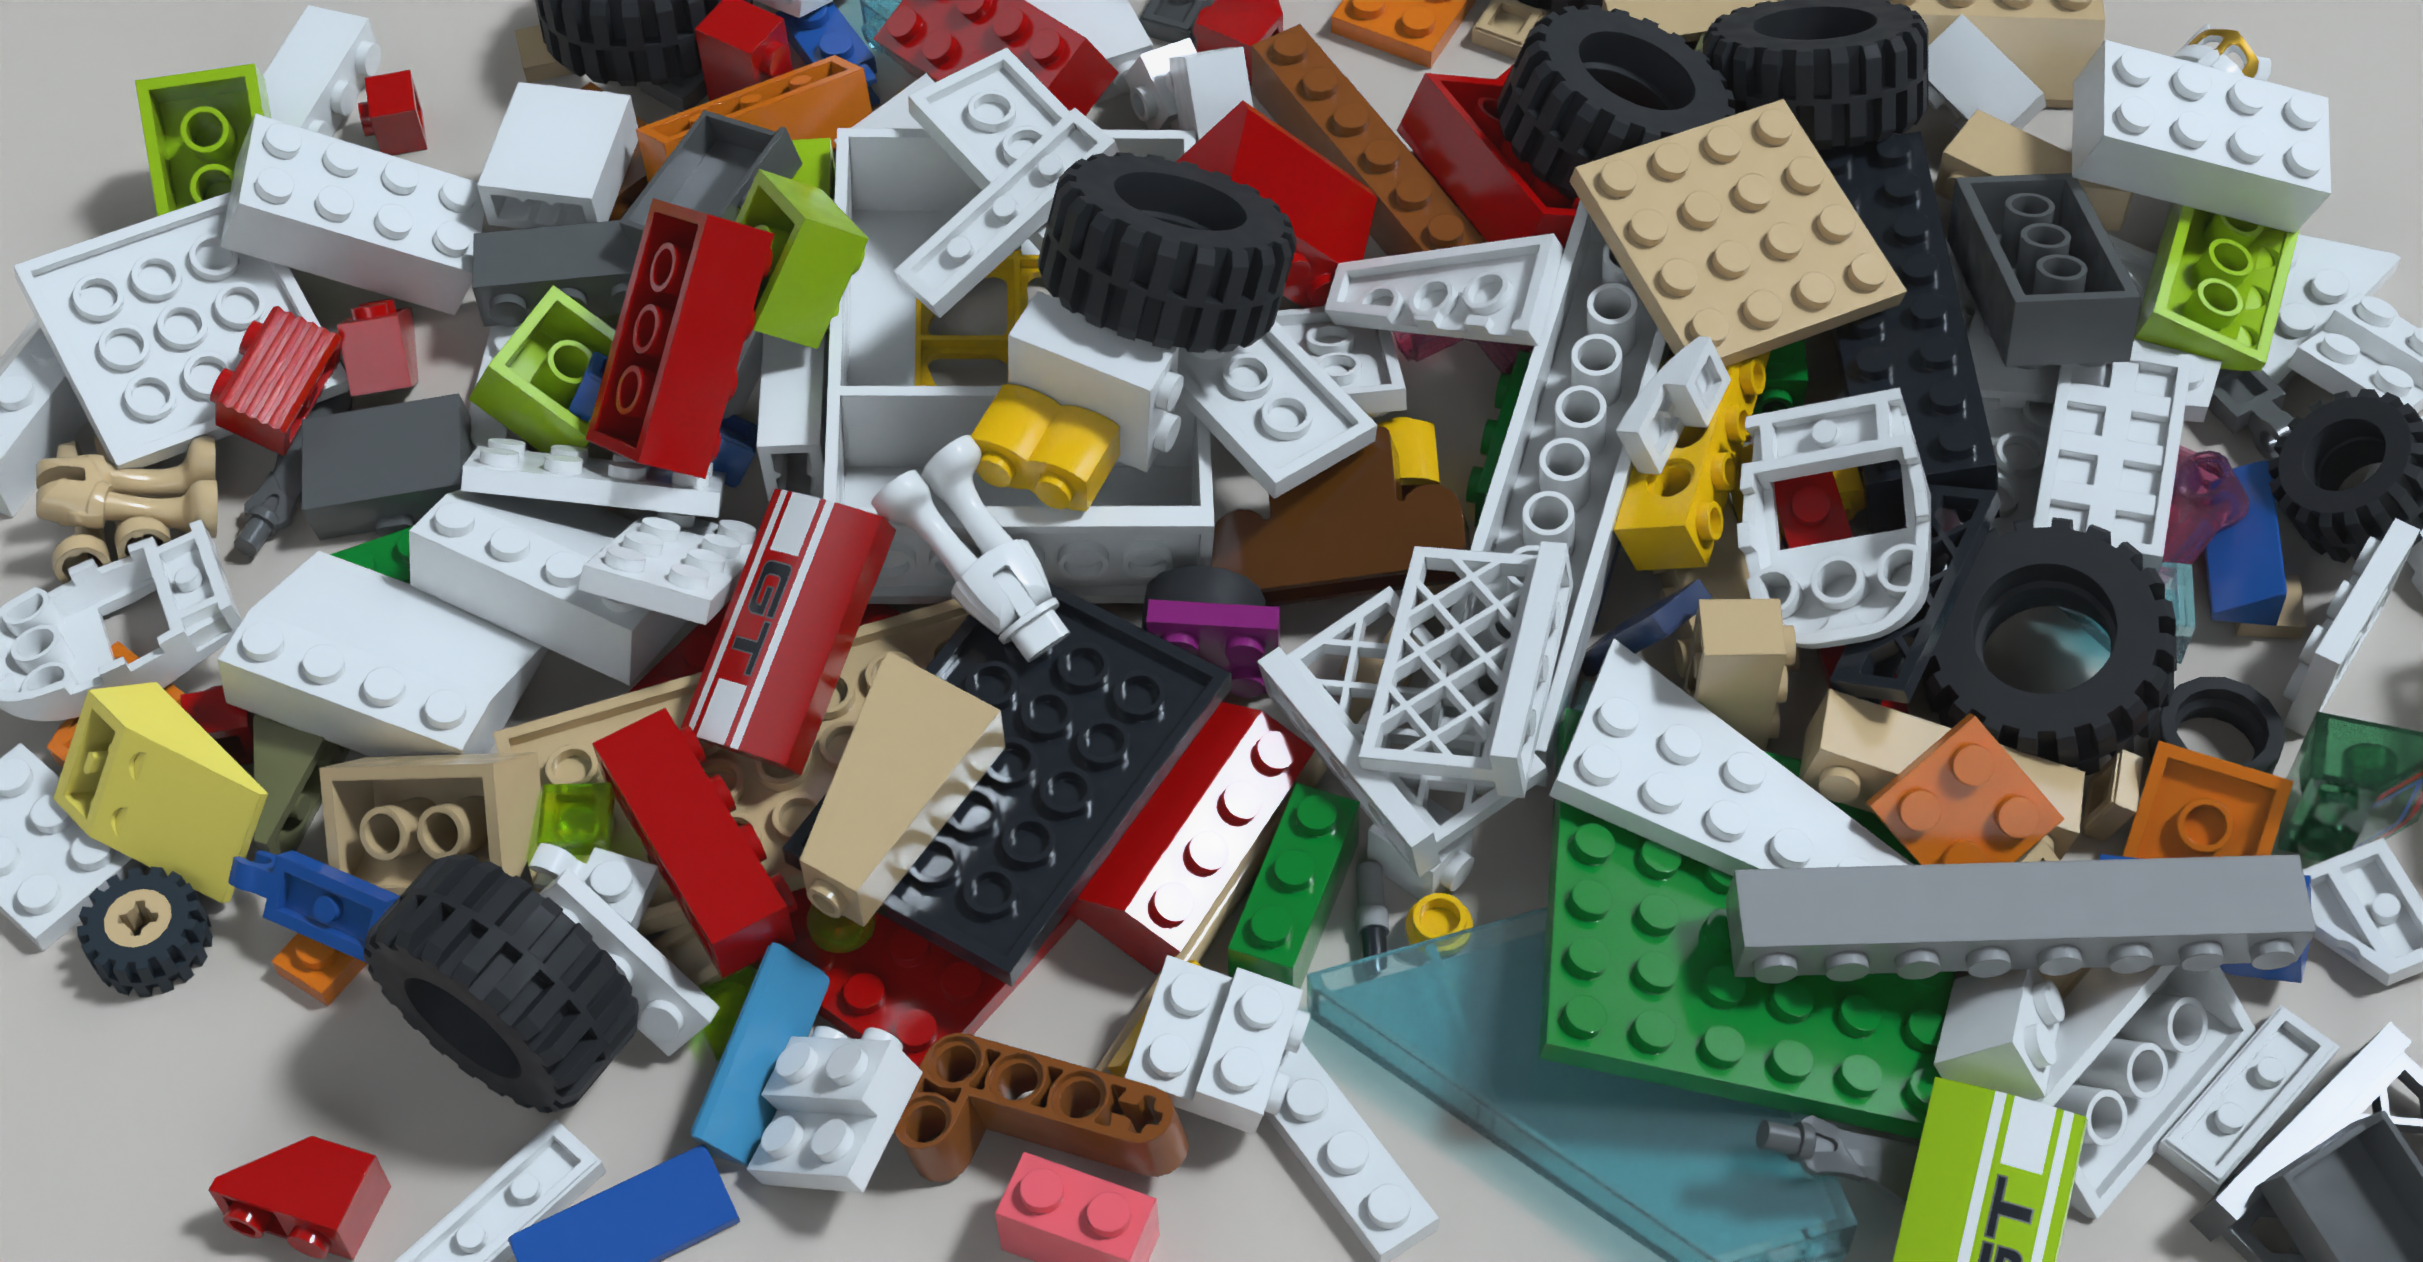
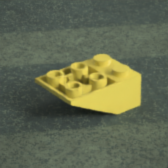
M157 682L88 690L53 799L89 837L149 867H162L167 876L174 871L183 877L186 884L190 883L194 890L220 903H227L231 901L235 889L234 886L228 883L233 857L240 856L246 858L268 793Z

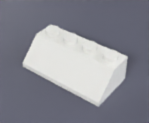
M35 316L0 358V513L12 518L37 487L36 464L42 459L56 458L57 446L73 441L88 421Z
M2181 965L2151 966L2144 971L2130 974L2113 972L2110 967H2092L2063 1000L2065 1017L2059 1023L2055 1043L2056 1062L2050 1068L2045 1097L2032 1101L2085 1116L2088 1119L2070 1205L2086 1217L2098 1219L2156 1152L2160 1141L2257 1032L2220 966L2201 972L2186 971L2182 969Z

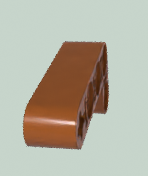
M964 1033L946 1035L936 1041L928 1050L919 1067L923 1073L894 1130L897 1139L919 1175L934 1182L951 1180L963 1173L970 1164L987 1129L1137 1174L1153 1177L1170 1174L1180 1167L1187 1157L1189 1149L1186 1131L1172 1100L1164 1091L1157 1087ZM970 1074V1076H968L964 1080L956 1082L962 1076ZM1034 1090L1027 1097L1016 1100L1023 1093ZM1096 1108L1090 1115L1078 1118L1086 1110ZM941 1133L933 1141L926 1142L934 1134Z

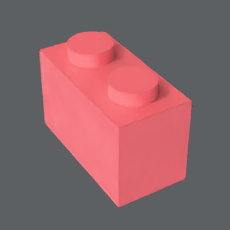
M1023 1152L995 1212L1001 1250L1034 1262H1148L1160 1236L1157 1198L1027 1152Z

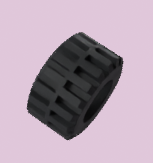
M2361 389L2357 397H2352L2347 390L2334 394V401L2324 405L2321 400L2309 406V409L2312 411L2303 419L2296 416L2287 425L2291 433L2288 437L2279 436L2274 446V450L2279 457L2269 460L2268 472L2274 479L2269 483V486L2280 508L2312 549L2321 555L2327 552L2334 561L2346 563L2351 555L2356 561L2369 537L2372 536L2382 541L2395 518L2420 529L2413 546L2423 539L2420 534L2423 529V420L2409 403L2404 405L2398 396L2389 392L2379 397L2375 389ZM2381 463L2377 471L2365 482L2353 488L2338 491L2342 483L2358 469L2367 465Z

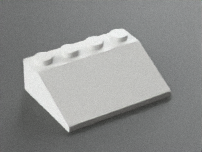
M460 489L446 494L409 530L411 587L629 686L688 621L578 590L583 564L634 523L596 505L461 491Z
M317 551L248 611L217 660L226 703L289 727L324 737L327 741L367 756L488 754L495 743L493 732L503 729L549 649L411 587L408 583Z

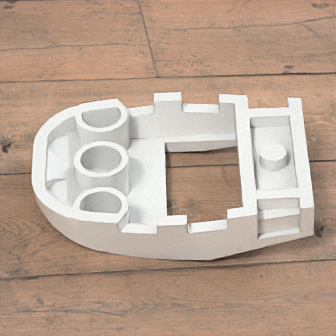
M1900 387L1746 416L1745 429L1754 439L1752 462L1744 463L1741 467L1740 491L1744 497L1742 523H1737L1738 548L1745 555L1750 576L1746 581L1751 599L1780 598L1783 625L1794 626L1796 647L1820 649L1865 642L1885 636L1907 624L1920 611L1929 591L1931 494ZM1898 459L1901 464L1907 528L1780 550L1774 482Z
M200 519L189 523L191 532L160 546L157 545L153 536L129 544L127 548L130 556L100 567L97 566L93 558H90L68 568L72 580L47 593L45 590L34 587L5 603L0 608V709L13 716L33 721H61L80 717L89 689L157 682L162 688H165L226 645L243 620L239 615L219 560V551L203 521ZM157 590L170 628L169 631L157 637L160 647L130 664L127 663L123 656L115 660L103 616L130 605Z

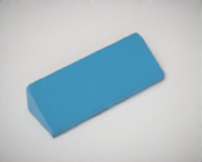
M774 942L771 943V946L768 945L690 1132L699 1145H706L710 1155L748 1167L761 1142L763 1132L771 1123L777 1111L761 1095L775 1069L776 1061L792 1036H809L830 984L829 977L822 970L783 945Z

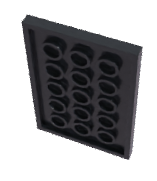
M1050 582L1048 584L1052 597H1056L1059 602V607L1055 612L1070 631V634L1060 643L1035 660L1027 662L1012 641L1002 644L998 639L1000 634L996 635L969 614L925 669L931 674L1001 710L1005 749L876 911L878 914L1011 987L1232 688L1230 672ZM826 794L782 848L785 862L800 871L802 869L799 859Z

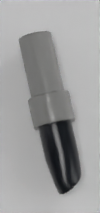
M1373 861L1360 863L1356 867L1358 908L1355 911L1356 934L1360 938V955L1366 981L1387 970L1386 936L1390 932L1388 909L1384 903L1383 869L1380 863Z

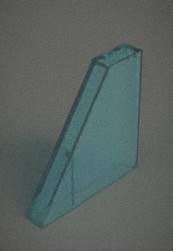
M1547 907L1307 974V1009L1312 1020L1666 1262H1841L1845 1255L1849 1253L1858 1222L1836 1176H1811L1803 1170L1800 1163L1790 1161L1787 1154L1759 1149L1756 1144L1757 1129L1763 1120L1793 1126L1794 1123L1808 1117L1807 1115L1538 1058Z

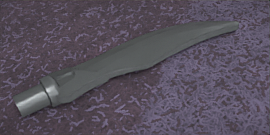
M340 359V363H341V365L343 366V368H344V370H345V372H346L345 366H344L342 360ZM350 389L348 392L316 403L307 418L351 411L352 397ZM302 427L295 437L293 444L289 447L285 456L277 455L273 471H270L264 483L244 504L246 525L235 539L234 545L245 555L255 556L268 537L274 536L277 531L285 529L292 524L297 510L296 505L302 497Z
M1814 1115L1805 1117L1800 1122L1794 1123L1793 1126L1763 1120L1756 1133V1144L1759 1149L1787 1154L1790 1161L1800 1163L1803 1170L1811 1176H1836L1858 1182L1863 1180L1883 1190L1902 1205H1906L1919 1144L1842 1130L1834 1124L1819 1119Z

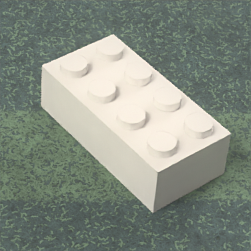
M2104 40L2073 82L2072 177L2295 234L2331 194L2328 97Z
M255 114L237 156L220 247L455 315L472 283L474 233H482L485 211L477 188L478 182Z

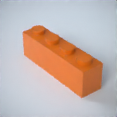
M833 55L636 129L649 183L704 110L772 131L778 130L781 126L785 127L791 140L831 138L832 150L836 152L834 140L837 138V128L853 127L871 114L872 109L864 68Z

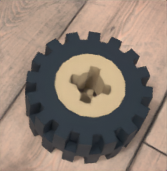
M151 866L149 874L144 875L141 868L137 867L128 869V878L120 880L117 874L107 879L109 888L105 892L96 888L90 894L89 898L93 907L82 906L79 918L83 925L77 927V933L87 959L108 987L113 985L118 993L128 996L134 988L139 997L152 996V989L159 986L164 994L174 990L173 980L181 978L186 983L194 976L190 968L193 963L203 966L208 957L203 947L212 946L213 935L209 929L212 925L196 892L190 883L186 884L181 875L172 871L167 876L162 867ZM147 924L141 929L140 935L135 936L133 934L139 927Z

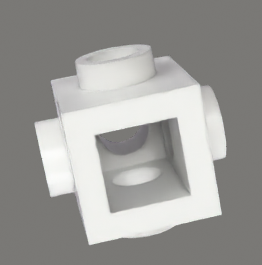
M1190 38L1141 54L1124 76L1131 90L1130 99L1133 110L1141 121H1145L1149 130H1180L1168 58L1197 53Z

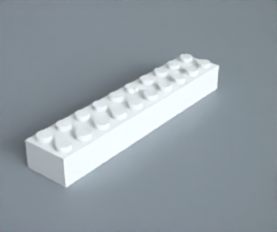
M1581 200L1559 265L1539 346H1534L1470 548L1473 551L1538 555L1541 541L1567 543L1573 589L1535 754L1546 765L1548 777L1536 784L1542 787H1546L1557 752L1558 723L1565 708H1570L1619 540L1613 529L1634 464L1618 437L1616 429L1639 393L1666 364L1671 349ZM1502 575L1487 584L1486 587L1500 601L1523 587L1525 577ZM1472 593L1452 605L1450 614L1461 624L1487 607ZM1499 621L1472 638L1485 653H1488L1508 641L1511 633ZM1461 645L1447 652L1460 668L1474 661ZM1504 664L1499 666L1501 670H1503ZM1487 674L1473 682L1486 698L1497 693L1498 686ZM1430 678L1426 689L1435 685ZM1433 706L1419 714L1429 727ZM1444 706L1441 726L1461 715L1456 707ZM1472 728L1464 734L1476 735L1477 731ZM1449 749L1454 755H1473V751Z

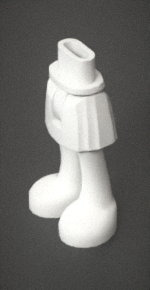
M964 435L939 450L926 464L922 477L916 470H910L901 474L883 487L874 496L871 504L878 515L884 517L888 522L905 524L917 532L934 550L955 579L956 583L951 590V596L980 623L996 635L1000 634L998 639L1002 644L1012 641L1026 661L1031 662L1064 640L1070 634V631L1055 612L1059 607V602L1056 597H1052L1047 577L1029 542L1023 539L1013 540L981 501L973 481V474L980 463L981 450L970 435ZM929 487L961 521L983 555L980 558H977L964 545L940 515L932 502Z

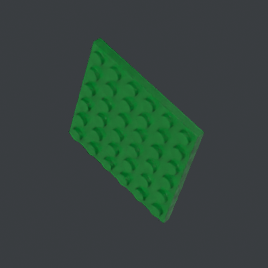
M1565 708L1558 723L1555 779L1583 711ZM1765 752L1799 778L1801 759ZM1554 798L1539 1059L1802 1115H1814L1821 1119L1921 1140L1935 1077L1942 1078L1934 1066V1060L1955 980V971L1938 972L1931 977L1915 980L1904 979L1898 976L1897 973L1867 974L1853 981H1834L1826 975H1802L1782 983H1763L1755 977H1734L1725 904L1733 876ZM1830 801L1913 865H1919L1874 813Z

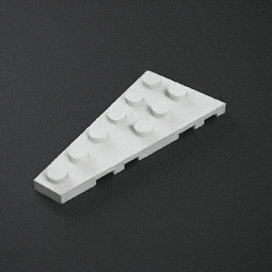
M1613 639L1549 796L1733 876L1735 870L1913 865L1616 639Z

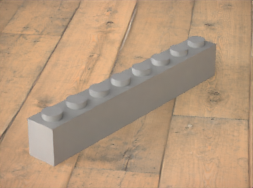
M2300 854L1742 869L1734 871L1725 900L1734 977H1755L1763 983H1782L1802 975H1826L1834 981H1853L1867 974L1897 973L1898 976L1904 979L1915 980L1928 978L1938 972L1968 971L1972 976L1987 978L2002 975L2009 970L2039 969L2043 974L2058 976L2073 973L2080 968L2110 967L2113 972L2130 974L2144 971L2151 966L2181 965L2182 969L2186 971L2201 972L2217 968L2222 964L2252 963L2254 968L2272 970L2296 962L2317 932Z

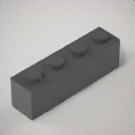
M620 220L474 233L472 289L484 327L510 326L523 323L553 285L595 316L620 314L638 252L633 250L619 224Z

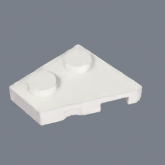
M2384 838L2303 869L2304 875L2311 876V909L2317 931L2313 936L2315 939L2386 986L2423 972V900Z

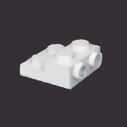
M2358 293L2334 309L2324 329L2298 346L2287 366L2333 395L2348 390L2352 397H2357L2361 389H2375L2379 397L2389 392L2398 396L2404 405L2409 403L2417 413L2423 410V328H2417L2400 318L2397 311L2390 304L2379 298L2365 297Z
M1167 955L1124 1078L1151 1085L1164 1091L1172 1100L1174 1107L1255 1134L1264 1112L1277 1116L1285 1096L1290 1075L1279 1072L1278 1068L1284 1049L1297 1054L1310 1017V1013L1298 1009L1304 990L1237 967L1232 978Z
M817 1026L811 1037L792 1036L786 1048L779 1055L775 1069L761 1094L777 1111L771 1123L763 1132L761 1142L746 1170L762 1185L863 1193L923 1072L902 1051V1043L895 1036L882 1029L867 1028L861 1039H849L840 1031L827 1026Z

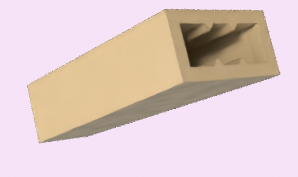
M890 651L881 660L799 859L807 897L817 909L833 918H840L843 915L863 927L868 923L1005 749L1001 710Z

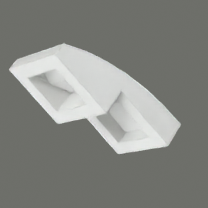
M1698 336L1671 358L1639 393L1617 427L1616 433L1638 473L1660 475L1684 427H1708L1731 381L1710 337Z

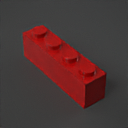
M665 707L592 743L604 781L652 862L658 866L662 879L721 978L763 958L768 945L771 946L772 942L786 946L796 941L789 915L798 910L796 900L783 876L778 873L769 877L761 862L766 860L767 856L753 827L749 823L739 827L735 822L731 812L736 810V805L722 777L716 774L708 778L700 765L707 761L706 756L690 726L679 730Z

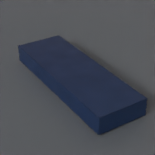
M1699 579L1695 580L1620 623L1587 648L1581 667L1582 671L1587 677L1590 675L1594 677L1599 673L1613 639H1616L1636 654L1669 636L1696 615L1699 599H1711L1713 597Z

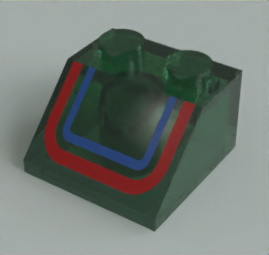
M2317 711L2286 779L2294 782L2280 823L2277 849L2299 853L2311 860L2325 861L2380 838L2386 840L2418 822L2423 812V732Z

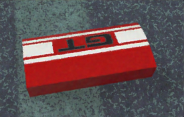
M775 488L680 729L690 726L699 741L801 776L896 529L882 516L822 498Z

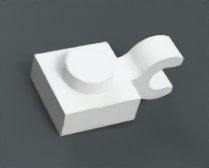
M540 843L529 864L530 870L538 872L534 881V887L541 891L564 870L569 868L636 930L661 880L657 865L594 847L587 863H583L571 853L558 846Z

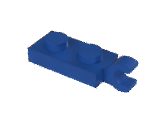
M833 2L800 18L780 10L775 12L777 16L784 18L788 42L805 65L836 55L864 68L871 107L880 104L879 97L871 87V85L877 83L875 56Z
M262 850L256 851L254 862L240 856L233 857L228 881L235 888L266 898L263 918L363 962H366L364 960V948L368 930L400 897L395 893L294 850L277 855Z

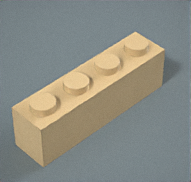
M1829 689L1806 729L1799 778L1830 801L1874 813L1865 802L1952 728ZM2001 745L2065 818L2043 837L2044 841L2061 861L2080 834L2085 772Z

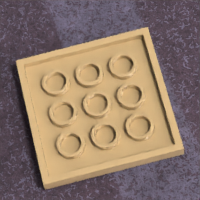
M1784 99L1577 166L1569 182L1674 355L1698 336L1710 337L1726 367L1895 307L1900 304L1907 293L1904 285Z

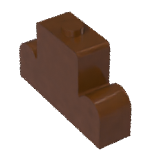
M1379 426L1377 427L1376 439L1373 443L1275 499L1269 494L1270 517L1268 519H1263L1260 514L1252 510L1242 509L1226 513L1216 522L1214 528L1212 567L1225 568L1247 577L1260 587L1266 600L1265 606H1280L1380 593L1388 586L1393 591L1403 590L1415 546L1470 550V532L1458 497L1450 489L1442 485L1425 484L1416 487L1403 500L1398 452L1389 430ZM1427 570L1424 585L1434 586L1456 583L1461 578L1452 571Z

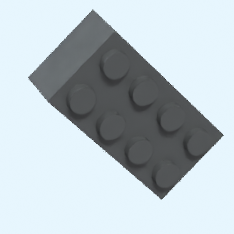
M2072 173L1955 178L1947 242L2005 367L2034 370L2044 365L2079 364L2086 367H2098L2105 363L2130 362L2141 295L2078 179L2073 178Z

